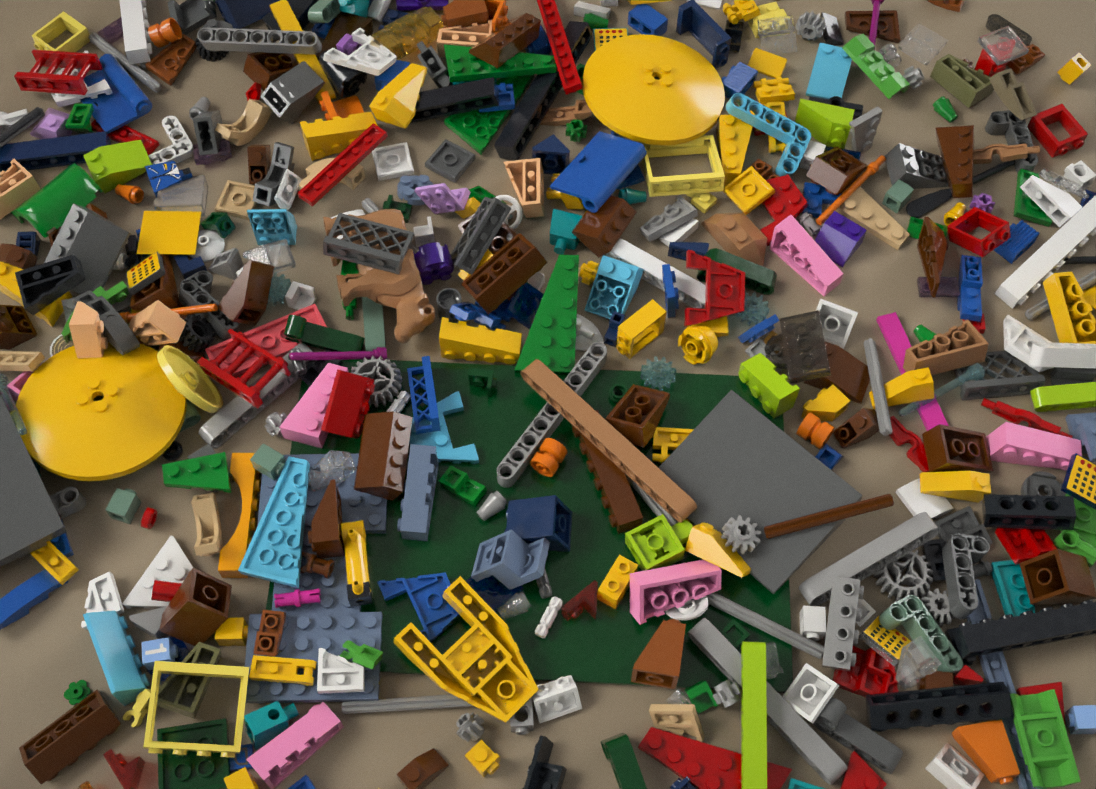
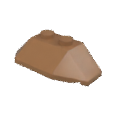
M716 213L701 223L726 252L758 265H764L767 237L744 213Z

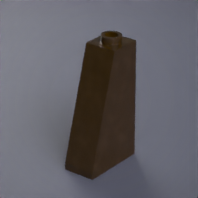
M341 11L325 37L321 51L316 54L318 61L322 52L328 51L331 48L337 49L336 44L346 33L352 35L358 28H362L367 37L372 35L374 32L372 19Z

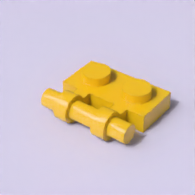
M734 0V5L723 4V12L729 22L737 24L741 19L746 22L761 15L754 0Z
M775 77V79L771 80L763 78L759 81H753V88H756V97L761 104L795 100V93L791 84H789V78Z
M657 427L653 435V449H661V454L653 453L652 461L662 464L671 455L668 454V450H675L694 429Z

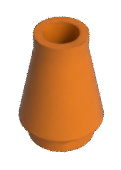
M118 184L115 188L117 195H120L132 204L140 203L144 198V192L139 186Z

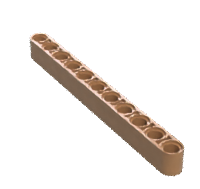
M535 359L521 371V376L528 385L676 521L682 523L697 509L695 501L544 363Z

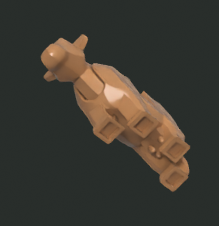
M382 209L365 215L354 216L407 230L401 210ZM323 217L327 236L337 217L332 219ZM341 221L340 223L342 228L351 225L350 222ZM365 226L358 228L361 233L370 230ZM355 230L346 232L348 237L357 234ZM384 231L377 233L380 238L388 235ZM374 235L364 237L367 242L376 239ZM400 236L396 239L400 243L407 240V237ZM361 239L352 242L359 245L363 244ZM392 239L383 242L386 247L394 245ZM380 244L371 247L378 250L382 249ZM398 249L390 252L397 255L401 254ZM408 249L400 274L357 264L359 273L347 274L345 276L336 275L340 297L344 306H349L356 297H367L378 304L396 309L397 325L394 335L395 339L402 344L407 343L413 335L423 332L428 325L434 323L436 312L429 303L427 294H424L412 249ZM331 257L333 267L338 266L342 259Z

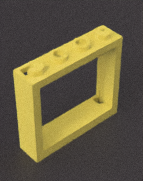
M713 135L701 136L693 141L677 145L664 146L641 143L647 151L646 156L641 161L649 197L719 192L724 190L725 175ZM707 153L713 172L653 177L649 158Z
M155 661L144 749H149L148 753L163 754V750H173V755H187V751H197V756H211V752L221 753L220 757L235 758V754H240L249 667ZM161 674L241 679L234 745L153 741Z

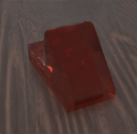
M594 580L562 606L561 615L567 621L571 617H578L583 612V607L596 619L598 583Z
M112 749L104 753L103 756L124 789H138L145 761L138 756L128 763L121 752L117 754Z

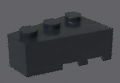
M74 254L15 272L24 308L32 315H35L86 280L81 261Z

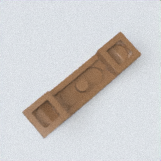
M585 99L576 100L575 106L549 108L540 125L560 126L567 123L570 124L573 119L581 121L592 115V111ZM540 106L538 109L540 113L542 110V106Z

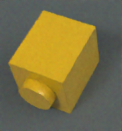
M1078 53L1057 73L1063 81L1070 85L1091 64Z
M244 617L228 618L216 630L215 640L219 646H246L248 624Z

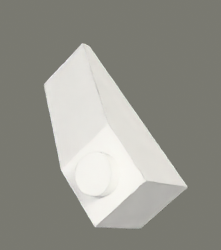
M1033 175L1020 187L1059 228L1082 208L1069 193Z

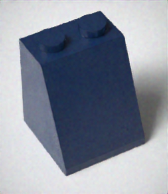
M556 495L509 501L508 509L506 510L507 526L504 532L513 530L527 544L545 537L550 542L548 551H570L572 511Z

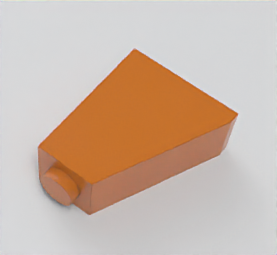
M1002 720L959 726L952 732L953 738L991 783L1009 784L1014 782V778L1020 774Z

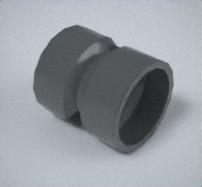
M445 288L436 297L438 316L441 320L442 317L449 318V322L456 323L459 320L449 311L453 304L462 303V297L458 290Z

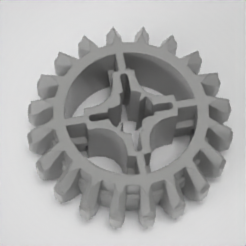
M373 355L371 360H367L364 357L363 363L357 361V367H352L351 369L352 373L374 379L375 388L369 398V408L372 404L378 408L380 403L386 406L387 400L393 402V396L397 397L399 394L398 390L402 388V376L394 362L391 363L389 358L383 361L382 356L375 359ZM381 372L387 374L391 379L381 375Z
M918 549L914 552H909L873 574L874 578L878 579L876 586H883L881 593L885 591L889 593L888 599L895 596L897 602L908 595L922 598L925 592L930 590V584L933 582V578L930 576H932L933 570L928 568L931 566V562H924L926 555L920 557ZM906 568V575L903 576L902 579H900V576L902 575L901 572H903ZM889 574L893 577L894 582L889 577Z

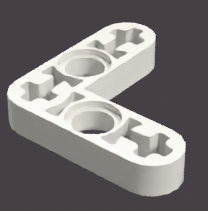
M175 116L165 117L162 120V125L173 145L148 155L153 164L174 161L177 164L192 157L195 153L193 144L179 120ZM176 135H183L180 139H174ZM168 154L173 155L171 159H164Z

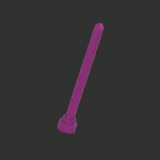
M871 0L873 11L869 40L874 45L876 44L880 5L884 0Z
M377 347L372 351L292 352L289 357L291 360L364 359V357L371 359L373 355L375 359L382 356L384 361L387 359L386 347Z

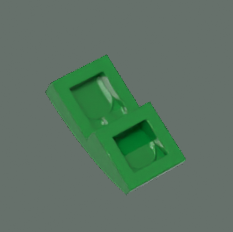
M450 466L439 480V483L473 506H476L487 492L486 486L470 479L467 473L453 466Z

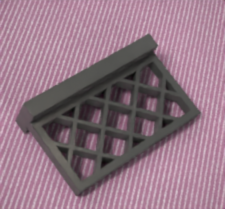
M484 197L451 253L452 262L455 267L469 274L474 273L509 214L511 207L495 197L493 199Z
M339 213L329 235L325 236L323 240V254L400 274L402 263L414 237V232ZM341 221L350 222L351 225L342 228L340 223ZM365 226L370 230L361 233L358 228ZM351 230L356 231L357 234L348 237L346 232ZM384 231L388 235L380 238L377 233ZM342 234L345 239H336L334 236ZM370 235H374L376 239L370 242H367L364 238ZM403 236L407 237V240L399 243L396 238ZM359 239L363 242L361 245L352 243ZM392 239L394 245L386 247L383 242ZM377 244H380L382 247L380 250L371 248ZM398 249L401 254L397 255L390 252Z
M1007 351L987 352L985 361L988 362V365L986 367L977 363L967 368L954 369L961 388L960 396L962 401L1030 394L1032 389L1044 386L1046 381L1043 374L1039 375L1037 370L1015 359ZM996 358H1003L1008 362L1004 365L996 361ZM1010 363H1013L1020 367V370L1017 372L1008 366ZM994 365L1001 369L998 374L989 369V367ZM973 366L982 372L980 375H977L969 370ZM1026 370L1032 373V376H1025L1021 372ZM1005 371L1014 377L1006 378L1002 374ZM986 373L995 379L986 380L982 376ZM967 375L975 381L965 382L964 376Z

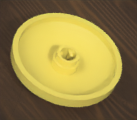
M169 345L164 346L157 353L158 362L175 389L186 399L209 413H215L223 406V399L216 385L189 356Z

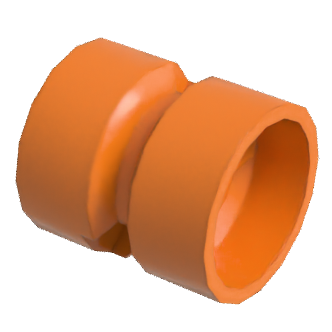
M172 17L163 20L160 25L157 23L148 28L150 39L158 48L182 39L181 28Z
M809 412L800 424L796 435L804 440L810 439L811 444L821 450L831 437L835 427L827 422L821 423L819 417Z
M545 438L539 447L540 452L535 453L530 461V465L541 475L553 477L559 468L558 463L564 460L568 451L559 441Z

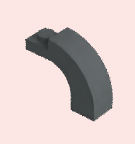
M280 142L274 143L270 169L262 181L255 183L252 201L266 206L276 203L274 198L286 169L292 172L294 170L295 163H292L293 146Z

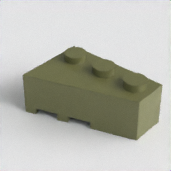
M198 642L181 663L218 665L222 656L221 649ZM169 675L164 684L159 688L157 706L195 719L212 677Z

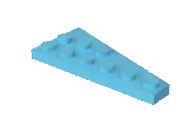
M288 456L238 569L241 574L299 588L310 463L307 460Z

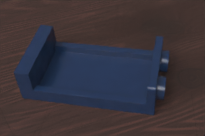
M215 0V3L224 21L230 23L234 29H241L262 19L271 12L269 5L280 0Z
M694 0L680 5L676 32L682 35L689 31L713 56V67L716 69L724 66L728 61L731 37Z

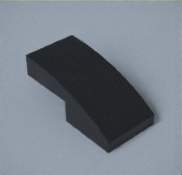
M729 20L726 21L725 32L731 37L729 51H740L744 22L733 24Z
M316 360L315 363L311 361L306 366L308 372L298 375V377L311 386L328 363L341 366L343 362L341 360Z
M944 539L930 540L921 545L923 555H926L925 562H931V566L928 569L933 570L931 576L933 582L946 580L942 556V547L945 545Z

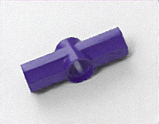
M396 0L397 10H416L417 13L423 15L429 13L430 10H443V7L449 4V0Z

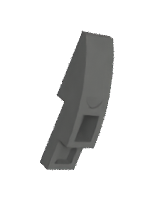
M89 290L73 298L75 306L77 302L82 301L98 312L100 320L104 323V337H107L108 342L119 353L125 355L140 347V343L129 326L103 296L97 297Z

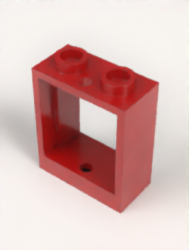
M1063 104L1037 113L1036 116L1031 118L1027 126L1052 158L1058 155L1062 156L1070 150L1081 148L1088 135ZM1059 121L1071 137L1059 142L1047 126Z
M973 207L947 226L950 242L981 257L986 256L1011 238L1008 221L977 207ZM977 227L991 232L982 240L969 234Z

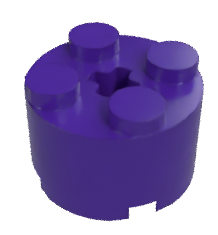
M439 242L428 243L420 246L416 254L413 252L423 285H429L438 279L446 281L452 277L451 273L454 271V265L446 244L441 246Z

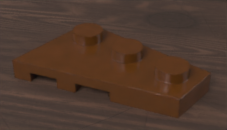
M883 10L879 12L876 38L899 44L901 38L897 10ZM872 11L845 12L846 30L870 35Z

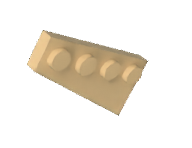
M861 187L836 210V212L865 228L869 233L896 250H899L909 238L910 234Z

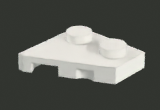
M107 572L89 581L88 597L84 607L87 609L86 613L116 611L119 615L124 612L115 578L111 572ZM82 621V628L87 630L86 622Z
M319 648L318 694L364 692L365 669L363 666L354 662L351 663L339 655H333L325 649Z

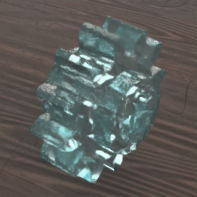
M274 272L267 304L270 301L273 302L274 306H276L277 301L284 304L285 295L291 286L290 279H286L284 274L278 277L277 273Z
M746 292L744 311L735 314V316H741V323L747 320L748 326L751 325L752 321L757 325L760 320L764 321L769 314V302L762 301L763 295L757 298L756 292L752 296H749Z
M654 356L653 362L647 359L646 365L641 367L642 373L640 378L645 380L644 386L651 384V389L659 387L660 391L663 390V386L670 388L671 382L674 383L676 378V368H672L673 362L665 363V357L658 361V358Z

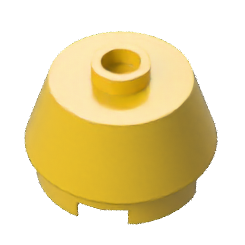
M688 327L679 336L678 347H682L685 353L683 357L693 365L697 363L704 364L715 353L718 347V339L709 327Z

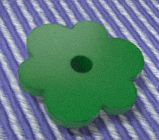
M80 680L77 683L72 682L69 684V689L64 692V698L69 700L71 705H76L91 693V690L87 687V682L84 680Z

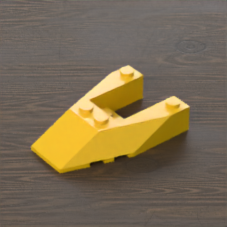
M460 576L444 591L442 597L471 628L443 655L412 623H409L394 638L393 643L441 689L506 723L538 691V687L519 652L516 642H514L510 634L508 625Z

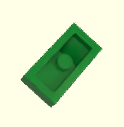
M74 104L66 122V128L73 132H93L90 118L94 111L93 105Z

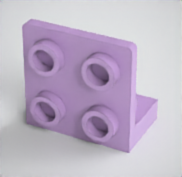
M445 183L415 188V193L434 214L464 210L471 193L467 188L450 190Z

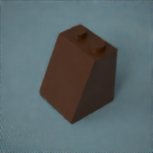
M1055 549L1020 563L1031 605H1065L1069 603L1079 605L1083 601L1096 599V590L1086 557Z
M192 568L163 612L159 631L193 646H196L198 642L204 643L228 619L232 585L196 568Z

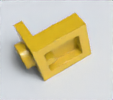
M482 739L465 754V758L483 777L487 774L492 775L500 766V756L494 753Z

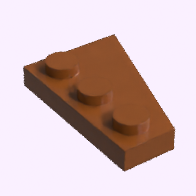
M182 34V39L172 42L153 57L151 62H147L145 64L146 69L171 86L197 48L196 42Z

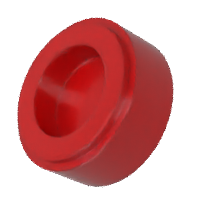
M146 508L141 520L142 528L151 529L157 519L156 509Z

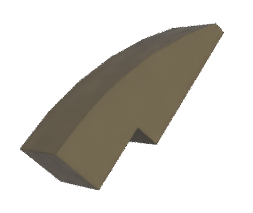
M1012 69L998 72L989 78L1001 101L1021 121L1037 115L1024 83H1017Z

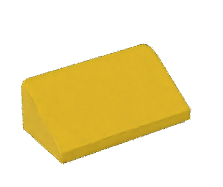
M755 48L748 66L772 78L781 77L786 68L787 59Z

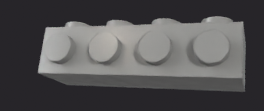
M833 576L822 667L850 671V666L855 667L856 653H852L853 644L858 643L859 631L855 630V622H860L862 608H857L858 599L863 600L864 586H860L859 579Z

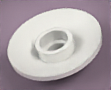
M201 230L198 232L196 253L189 256L192 259L201 256L203 262L212 261L216 255L223 252L225 247L224 239L214 230Z
M705 596L698 600L691 599L684 603V606L680 608L673 607L665 612L669 617L676 620H691L701 616L707 610L709 605L708 598Z

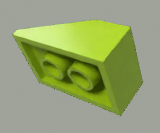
M800 98L795 122L807 128L811 136L822 144L833 148L839 147L844 150L851 128L849 122L853 120L854 109Z
M141 140L101 146L83 155L93 180L104 193L115 189L118 184H124L147 172L145 166L152 165Z

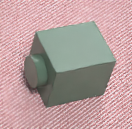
M899 179L886 192L882 204L897 214L910 201L914 189Z
M264 443L250 459L254 469L272 480H275L278 475L280 476L286 463L281 453Z
M117 488L105 510L111 519L131 524L142 502L135 491L128 488L125 490Z

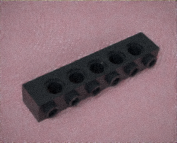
M1004 682L865 695L867 721L872 731L882 732L887 729H909L910 727L918 726L931 727L938 724L954 725L959 722L976 723L980 720L1011 718L1010 692Z

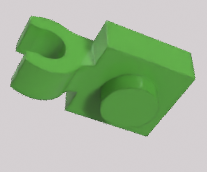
M349 640L342 645L349 652L344 650L340 656L346 660L353 658V662L360 664L364 668L373 670L382 660L383 652L363 644L360 647Z

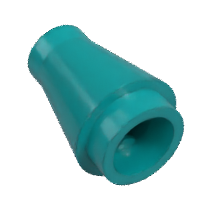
M624 187V189L619 190L618 198H622L629 205L646 202L647 193L646 191Z

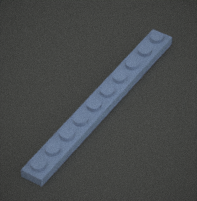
M980 579L975 580L978 606L967 617V622H972V624H977L986 618H992ZM1003 652L978 656L986 682H1004L1010 694H1016ZM1011 706V718H1003L1002 721L1020 771L1016 779L1020 789H1037L1033 788L1028 766L1025 765Z

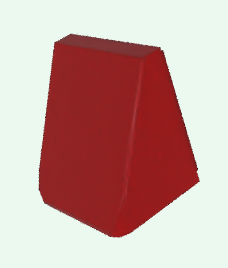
M964 665L953 678V684L962 686L981 684L984 679L969 666Z

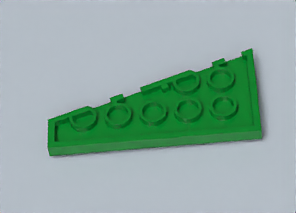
M444 44L450 83L482 80L492 77L504 78L556 73L555 59L551 55L519 52L499 68H496L470 54L469 50L473 47Z
M534 75L504 77L497 80L496 84H513L514 101L516 104L534 78ZM475 110L450 115L444 120V125L482 155L511 110L490 112Z
M559 254L514 371L521 372L535 359L544 363L553 373H570L575 367L579 255Z

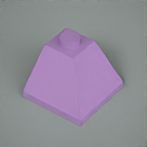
M49 107L45 115L30 132V135L39 139L70 136L73 131L65 126L70 114Z

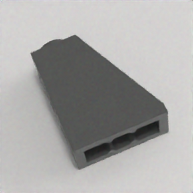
M220 110L202 112L193 118L200 155L219 153L222 137L221 133L215 131L217 123L223 124Z

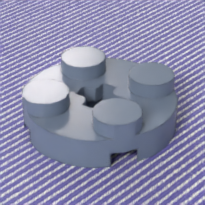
M427 175L402 176L397 185V195L402 201L403 199L407 200V204L424 205L425 203L415 193V188L433 185Z

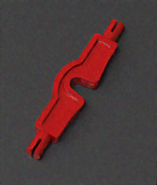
M986 398L981 403V406L993 410L992 414L1014 424L1025 421L1029 424L1028 427L1072 438V435L1060 431L1061 427L1041 419L1030 411L1012 407L1001 401L995 403Z
M895 416L890 417L892 433L889 436L897 446H902L906 443L911 444L912 448L907 451V457L922 472H929L922 440L915 433L907 430Z

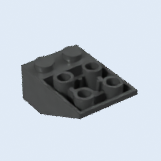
M303 61L272 81L260 97L279 118L293 124L325 82Z
M901 143L897 144L885 155L892 186L899 179L913 189L948 186L943 161L939 155Z

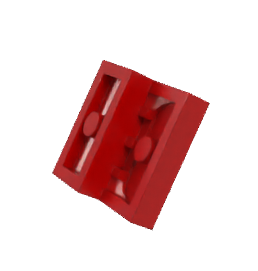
M997 528L994 532L1015 565L1057 549L1044 529Z

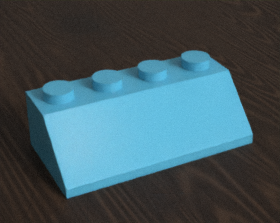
M116 611L83 614L111 694L124 706L136 701L138 694L148 689L150 681L146 673L142 674L141 672L142 660L139 654L135 655L133 648L136 645L131 634L127 635L126 629L129 626L125 617H120Z

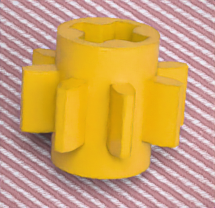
M590 260L587 264L583 263L581 265L579 277L582 278V283L590 285L594 282L598 271V263Z

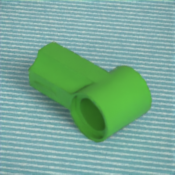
M1063 530L1053 540L1057 549L1086 557L1088 567L1093 566L1095 563L1096 548L1081 540L1074 530Z

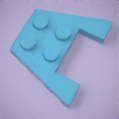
M459 391L437 403L441 431L416 434L413 417L410 446L411 444L436 446L439 463L441 461L479 463L474 444L453 449L444 415L464 410ZM425 418L419 423V427L431 425V422Z

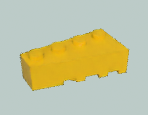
M372 112L351 114L347 118L336 116L328 121L315 119L314 123L301 121L300 126L305 146L311 160L314 161L342 152L373 123L375 125L377 123Z
M720 115L717 124L718 154L725 175L724 186L742 173L753 126L732 115Z
M0 261V291L24 307L15 272L24 269ZM70 291L40 310L35 316L43 319L48 325L53 327L64 311L61 300L73 297Z
M1073 272L1052 274L1043 282L1059 343L1096 344V320L1091 312L1093 309L1090 303L1087 304L1082 296L1084 293Z
M442 317L439 333L442 358L449 360H478L488 363L503 362L509 365L517 364L522 351V333L498 328L495 331H491L484 325L472 327L467 326V322L459 320L457 324L449 322V318Z

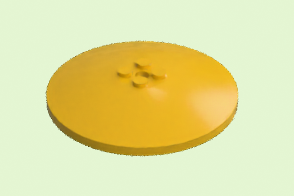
M629 35L603 44L588 59L582 77L584 98L592 113L612 131L628 139L645 144L666 146L693 141L712 129L718 121L724 106V86L713 65L693 48L662 36Z
M108 342V348L105 349L103 357L77 358L75 347L71 346L50 357L28 378L22 387L16 403L15 425L30 457L47 471L68 479L102 481L133 473L163 454L181 430L186 415L187 399L175 389L165 375L157 359L158 351L140 343V347L122 355ZM97 396L104 397L102 400L93 401V399Z

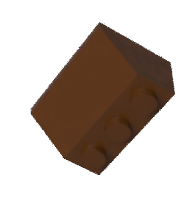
M611 195L596 213L587 210L572 233L599 258L612 250L637 211L624 199Z

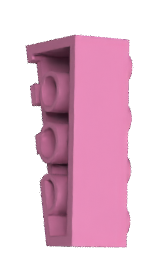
M331 363L325 366L279 427L283 438L318 448L323 447L329 432L322 431L321 428L337 369L348 372L347 367Z
M703 559L630 573V613L641 625L647 622L646 619L664 615V611L673 607L680 608L691 599L698 600L721 590L722 570Z

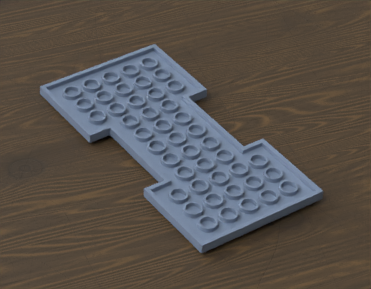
M359 454L283 455L285 461L290 456L307 460L310 463L303 552L317 555L316 552L312 551V545L309 544L308 531L312 530L311 522L330 481L333 479L336 480L341 495L343 523L363 520L366 534L386 533L387 499L354 490ZM262 474L258 524L280 477L279 475L275 480H272ZM345 556L324 558L328 561L330 559L335 560L334 570L329 579L324 578V575L313 572L312 574L300 573L299 588L274 582L272 611L286 612L277 657L316 661V670H313L312 675L314 677L313 685L305 686L294 683L250 680L248 675L245 704L273 703L275 701L279 703L379 700L381 661L373 670L364 668V692L321 694L317 692L319 648H323L333 655L340 656L344 650L349 652L347 648L342 647L349 640L360 647L365 644L381 651L382 612H361V605L350 606L347 595L348 584ZM301 558V567H304L307 564V559ZM296 589L300 591L320 589L321 596L319 597L321 598V603L301 604V607H296L295 605L275 607L274 600L276 599L274 594L294 592ZM249 614L245 667H249V674L253 655H257L253 653L262 614ZM298 668L297 674L303 675L304 669Z

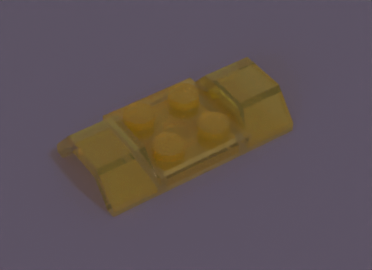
M423 7L384 26L382 30L371 36L397 56L396 60H399L419 49L416 45L419 42L423 41L426 45L436 40L439 29H442L444 26L441 18L432 7Z

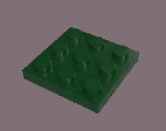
M224 718L157 729V741L229 745L228 720ZM163 750V754H158L159 789H228L223 778L231 775L229 758L220 757L221 753L211 752V756H197V751H187V755H173V750Z

